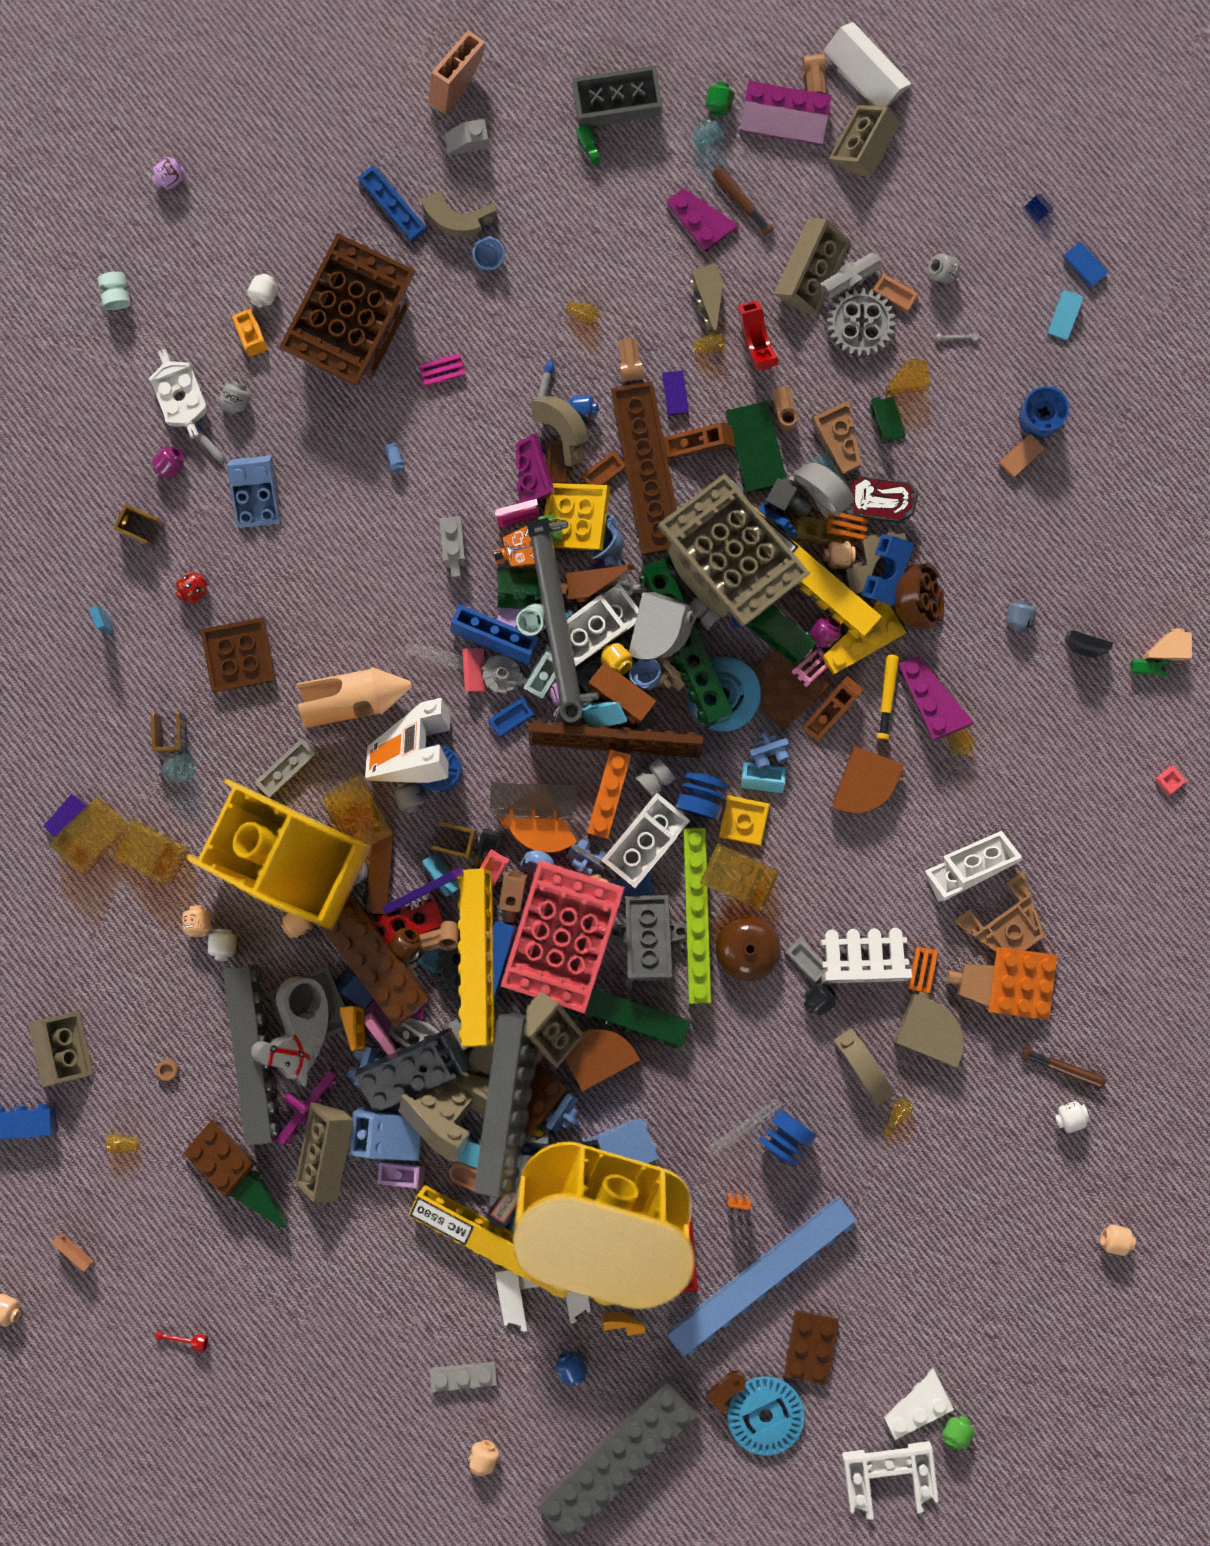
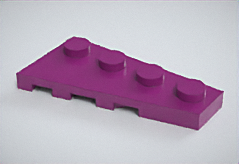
M919 656L899 664V669L933 741L973 725L974 722Z

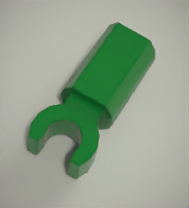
M588 125L576 129V134L584 152L588 153L592 165L600 162L595 139Z
M1132 659L1130 673L1154 675L1156 672L1159 676H1169V673L1162 672L1161 666L1170 664V661L1161 660L1155 663L1154 660Z

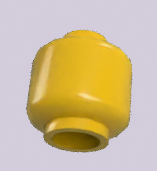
M609 644L602 650L601 663L605 662L615 671L624 675L632 667V655L622 644Z

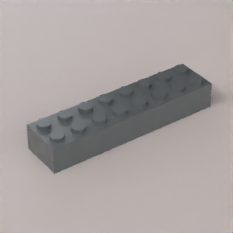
M257 965L224 969L223 974L245 1146L271 1143L281 1133V1123L276 1119V1112L279 1111L278 1101L274 1099L273 1090H276L275 1078L271 1077L270 1072L273 1066L258 1063L251 1056L252 1046L256 1042L264 1041L270 1043L269 1034L265 1033V1025L268 1024L267 1014L262 1009L265 997L264 992L260 991L259 982H262V973L260 969H257Z
M500 1014L498 1017L474 1193L502 1197L515 1193L519 1186L518 1172L523 1161L521 1151L526 1140L524 1129L529 1118L527 1108L528 1102L532 1097V1090L530 1089L531 1080L535 1075L534 1059L538 1054V1048L527 1036V1015Z
M666 1377L539 1499L538 1508L570 1540L698 1416L697 1409Z

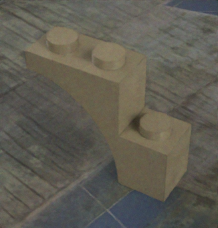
M899 531L886 533V535L906 540L905 533L899 534ZM878 535L866 536L865 540L860 543L864 566H861V563L852 564L849 569L844 571L846 586L857 596L862 595L868 575L872 576L874 567L880 556L875 555L880 540Z

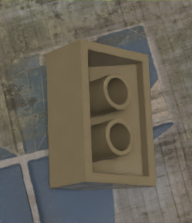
M857 105L828 160L855 175L872 177L901 124L900 120L888 107Z
M542 991L527 1007V1036L551 1065L557 1069L585 1035L562 1006Z
M80 1011L28 1023L42 1087L93 1075Z

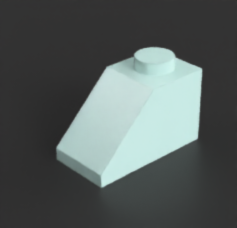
M546 645L524 686V689L542 699L555 679L551 650L548 645Z

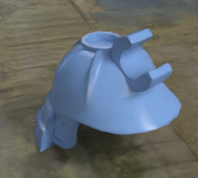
M613 514L608 515L606 519L603 551L592 550L591 554L592 559L604 560L606 567L621 565V560L618 556L621 554L624 546L623 537L618 530V524Z

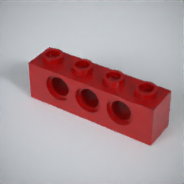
M431 898L419 902L420 906L412 909L411 905L399 909L400 914L391 916L390 913L378 917L379 922L373 924L376 928H383L385 932L384 939L389 945L397 932L394 929V923L398 919L404 921L405 928L415 930L418 935L439 928L445 922L438 901L432 902ZM418 912L424 913L426 917L425 922L421 925L417 924L414 920V916Z

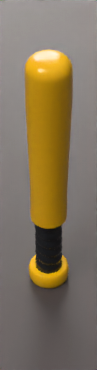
M888 655L886 657L880 711L882 716L880 730L876 735V738L879 740H889L887 732L889 717L892 713L899 657L897 655Z

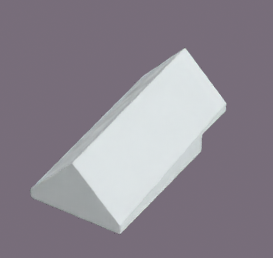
M854 22L840 27L823 50V53L838 67L837 71L873 106L889 107L911 86L908 79Z
M620 583L605 594H600L567 619L575 667L635 625L639 609Z
M656 793L601 861L636 888L690 820L670 802Z
M1000 831L943 856L944 863L926 870L925 873L937 901H945L1022 861V856L1004 833Z

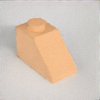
M1171 629V632L1165 634L1143 655V660L1187 661L1191 659L1192 632H1185V629Z

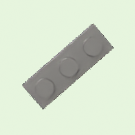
M301 738L254 783L268 798H271L305 767L317 753Z
M495 1361L429 1369L431 1392L497 1386Z

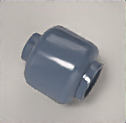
M1016 599L1015 603L1013 602L1009 605L1006 622L1012 625V630L1024 632L1025 628L1033 626L1036 608L1032 606V602Z

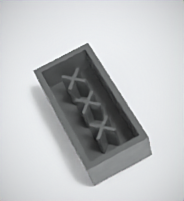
M656 65L572 78L579 127L584 125L594 127L662 116L663 106Z

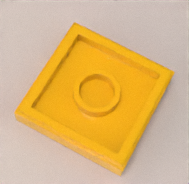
M727 795L718 838L761 846L770 804Z

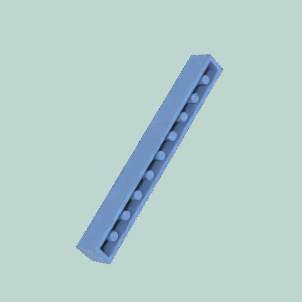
M836 1197L667 1330L668 1338L683 1357L687 1354L689 1356L694 1354L700 1348L698 1346L704 1340L708 1342L717 1335L716 1331L722 1326L726 1328L734 1321L733 1317L740 1313L742 1315L752 1307L751 1303L756 1299L760 1301L769 1294L768 1290L773 1286L778 1287L784 1283L785 1277L792 1272L794 1274L803 1267V1262L808 1258L812 1260L820 1254V1249L825 1245L830 1246L836 1242L837 1236L844 1231L846 1233L855 1226L854 1222L857 1219L840 1197Z

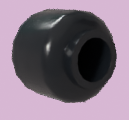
M818 983L805 992L806 1001L804 1006L809 1013L814 1012L820 1016L835 1007L837 996L830 985Z

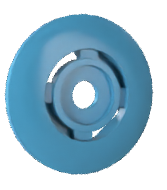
M731 657L711 659V664L721 687L727 688L730 691V697L727 700L731 709L737 706L741 695H744V698L739 708L733 712L729 720L710 726L708 729L718 732L737 730L746 725L759 708L761 701L760 682L755 672L738 659ZM696 679V683L699 686L706 685L704 680ZM687 688V702L690 712L705 727L704 723H701L698 719L697 706L691 702L688 694L690 690ZM710 698L704 699L708 706L714 705L713 700Z
M769 1376L756 1377L746 1382L742 1392L735 1393L732 1396L727 1412L728 1424L734 1439L747 1451L763 1456L775 1455L790 1448L799 1438L804 1426V1408L797 1392L785 1381ZM776 1399H781L785 1404L787 1417L783 1416L782 1407ZM764 1409L770 1410L773 1414L769 1422H763L759 1418L760 1412ZM744 1415H748L752 1428L756 1430L755 1433L751 1432L747 1427Z

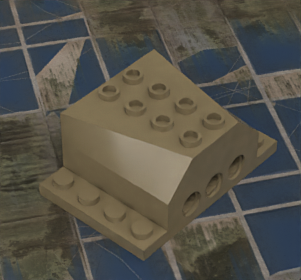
M725 473L657 526L671 542L668 553L678 575L706 608L723 617L731 613L742 627L751 622L810 574L807 568Z

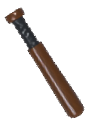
M722 167L715 168L712 172L713 178L748 217L751 216L762 229V234L768 236L774 230V227L764 221L762 216L756 211V207Z
M1024 1047L1021 1053L1022 1060L1030 1059L1045 1065L1051 1070L1099 1089L1105 1086L1106 1078L1100 1074L1052 1057H1044L1030 1051L1028 1047Z

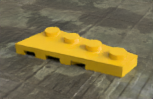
M878 602L872 608L882 618L881 622L864 640L860 637L858 639L855 638L848 631L822 656L832 675L906 634L890 605Z

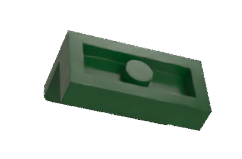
M879 396L872 398L869 406L881 443L905 437L906 432L894 397L880 399Z

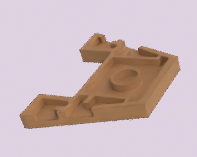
M1023 871L1006 882V885L1018 902L983 927L970 909L953 920L955 924L994 952H996L997 947L1027 950L1045 937Z

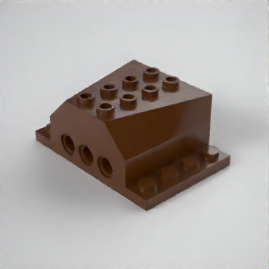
M337 233L279 346L280 350L357 387L364 374L373 379L410 306L406 290L415 274V270Z

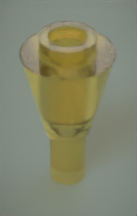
M904 1098L894 1100L889 1123L883 1134L891 1137L896 1127L914 1111L911 1107V1102Z

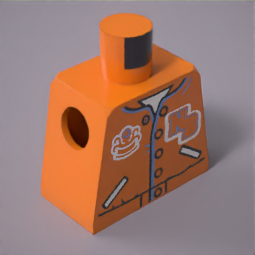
M527 526L504 536L505 548L493 551L496 563L509 560L511 569L536 567Z

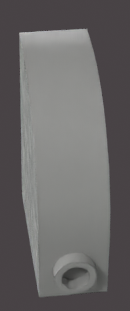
M643 592L629 653L632 657L638 659H662L675 654L682 648L690 635L692 625L696 619L697 606L655 592Z

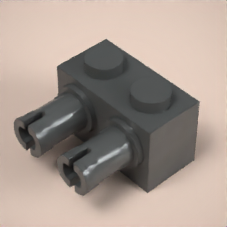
M778 478L764 506L781 516L785 512L790 511L805 520L813 504L796 495L797 488L794 487L792 481L786 478L782 480Z

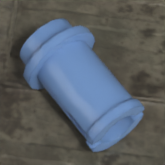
M397 443L384 447L390 462L389 468L393 472L403 470L405 468V461L401 458Z

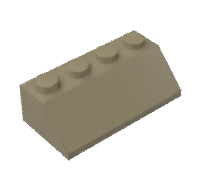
M808 218L774 294L785 304L817 317L825 299L821 294L819 285L837 273L851 241L827 219Z
M310 1103L295 1184L313 1203L338 1200V1195L341 1191L342 1175L345 1171L346 1154L349 1150L350 1134L353 1130V1119L343 1110L318 1103Z

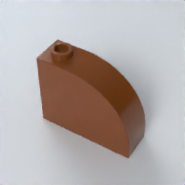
M853 747L831 808L843 813L858 814L879 807L891 796L897 782H902L905 770H902L904 764L859 747Z
M592 1028L582 1031L585 1036L565 1058L582 1092L640 1060L634 1047L626 1038L612 1030L603 1028Z

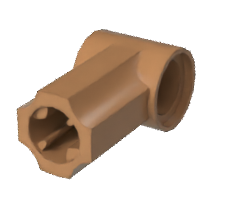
M825 54L803 55L802 68L803 75L806 76L807 91L826 94L824 77L826 71Z
M624 338L618 341L622 383L644 380L636 338Z
M790 386L778 387L772 390L778 426L782 431L790 432L796 428L798 414L795 410ZM785 416H790L793 418L794 421L791 423H785L783 421V418Z
M445 921L441 924L440 929L420 934L421 946L419 951L424 953L438 948L444 950L456 949L459 939L458 924L453 921Z

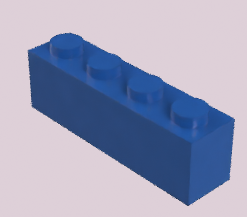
M460 604L451 621L450 633L527 665L530 664L538 647L539 637L535 635L527 636L521 633L518 628Z
M37 1104L35 1109H27L26 1105L14 1106L13 1110L5 1111V1107H0V1139L50 1136L57 1133L55 1107H48V1104Z

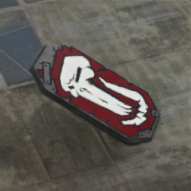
M856 475L845 482L855 499L844 510L849 515L901 523L914 515L919 494L907 481Z

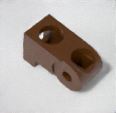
M730 1371L705 1393L708 1400L721 1414L728 1409L725 1402L735 1393H740L744 1390L746 1385L744 1376L739 1371Z

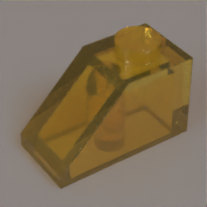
M920 358L908 360L888 384L884 391L885 396L927 391L930 386L927 360L921 361Z

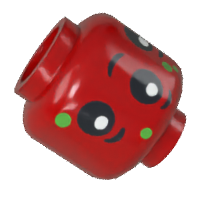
M189 572L176 582L177 592L175 595L182 603L186 601L190 604H195L206 595L208 584L199 573Z

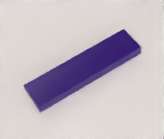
M458 867L382 908L385 913L389 914L463 875L461 867Z

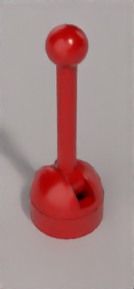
M160 1331L155 1334L156 1340L166 1339L189 1343L194 1351L205 1353L208 1345V1335L197 1334L192 1339L164 1335Z

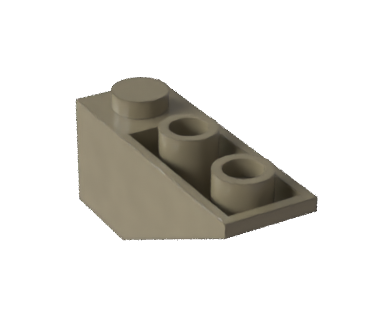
M716 263L692 271L691 279L689 280L692 291H696L698 295L696 302L699 311H703L706 318L703 320L706 330H711L712 336H715L717 331L723 281Z

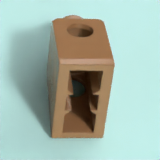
M507 870L504 874L499 909L503 910L502 921L515 922L516 912L521 911L528 873ZM510 896L514 897L515 901L512 902L508 898Z
M962 964L960 972L948 970L946 983L957 985L956 994L989 1006L994 965Z

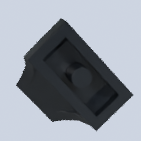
M1073 630L1068 632L1065 638L1066 644L1073 653L1090 658L1106 654L1113 646V642Z

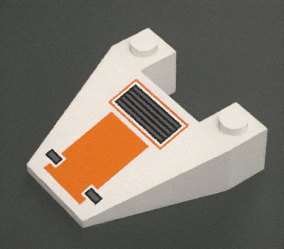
M442 698L420 703L367 746L365 773L367 781L429 783L448 778L449 762L440 745L426 748V736L450 731V714Z

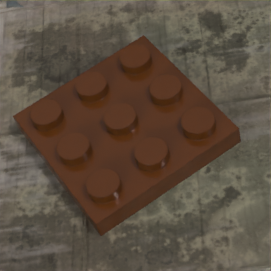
M264 617L200 629L212 693L276 681Z
M774 649L753 671L758 677L761 686L759 707L783 731L829 685L819 675L812 683L805 687V681L803 679L800 681L798 679L799 675L792 673L796 666ZM807 663L801 670L804 672L810 665ZM813 669L807 676L810 678L816 671Z

